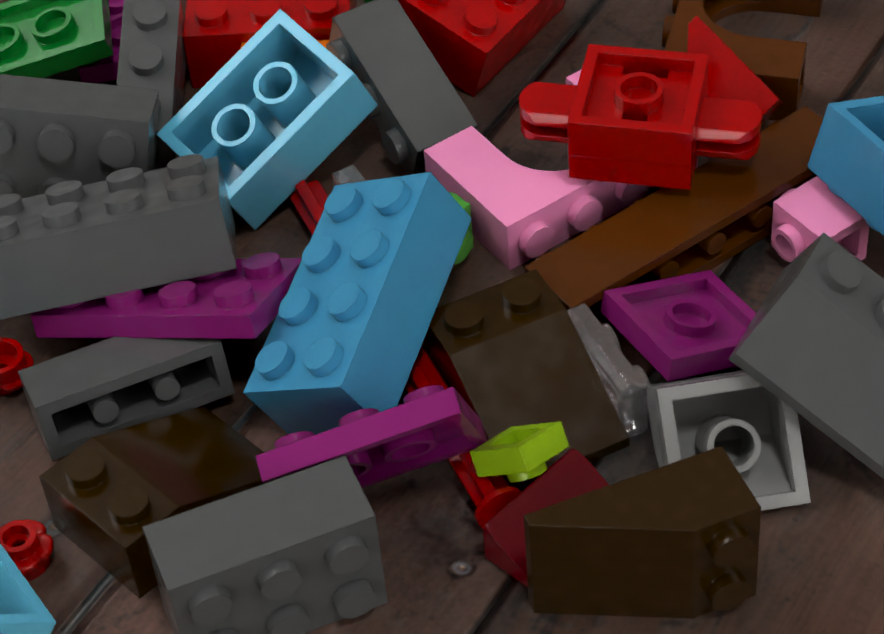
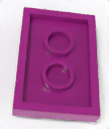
M432 385L410 392L404 397V404L381 412L375 408L351 412L339 420V427L314 435L311 431H301L283 436L275 441V449L255 457L262 482L268 483L345 455L361 488L471 451L488 440L481 419L454 387L444 389L443 386Z

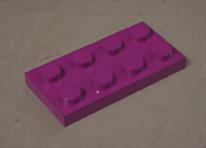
M260 253L247 259H236L237 269L38 311L30 316L37 338H112L115 336L128 338L256 339L278 315L280 303L289 290L302 258H280L277 253Z

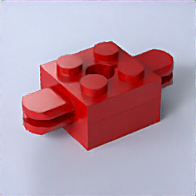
M597 44L588 45L578 85L532 82L519 95L522 134L528 140L568 143L569 178L691 190L698 156L749 160L758 152L761 146L760 129L762 126V115L760 108L753 101L708 97L709 54Z

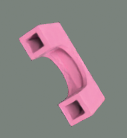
M581 70L566 77V84L578 85ZM473 126L424 150L426 172H431L448 192H453L464 201L470 203L473 237L509 271L532 258L541 256L547 250L576 234L586 231L598 222L632 205L638 199L661 189V187L569 178V169L543 171L522 166L504 155ZM698 158L695 169L698 168Z

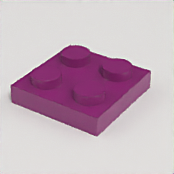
M711 270L604 290L600 311L667 381L687 379L699 374L738 367L729 358L756 315Z

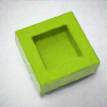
M561 421L511 426L470 451V455L478 477L507 475L509 482H521L544 473L547 470L546 461L568 448L569 444Z

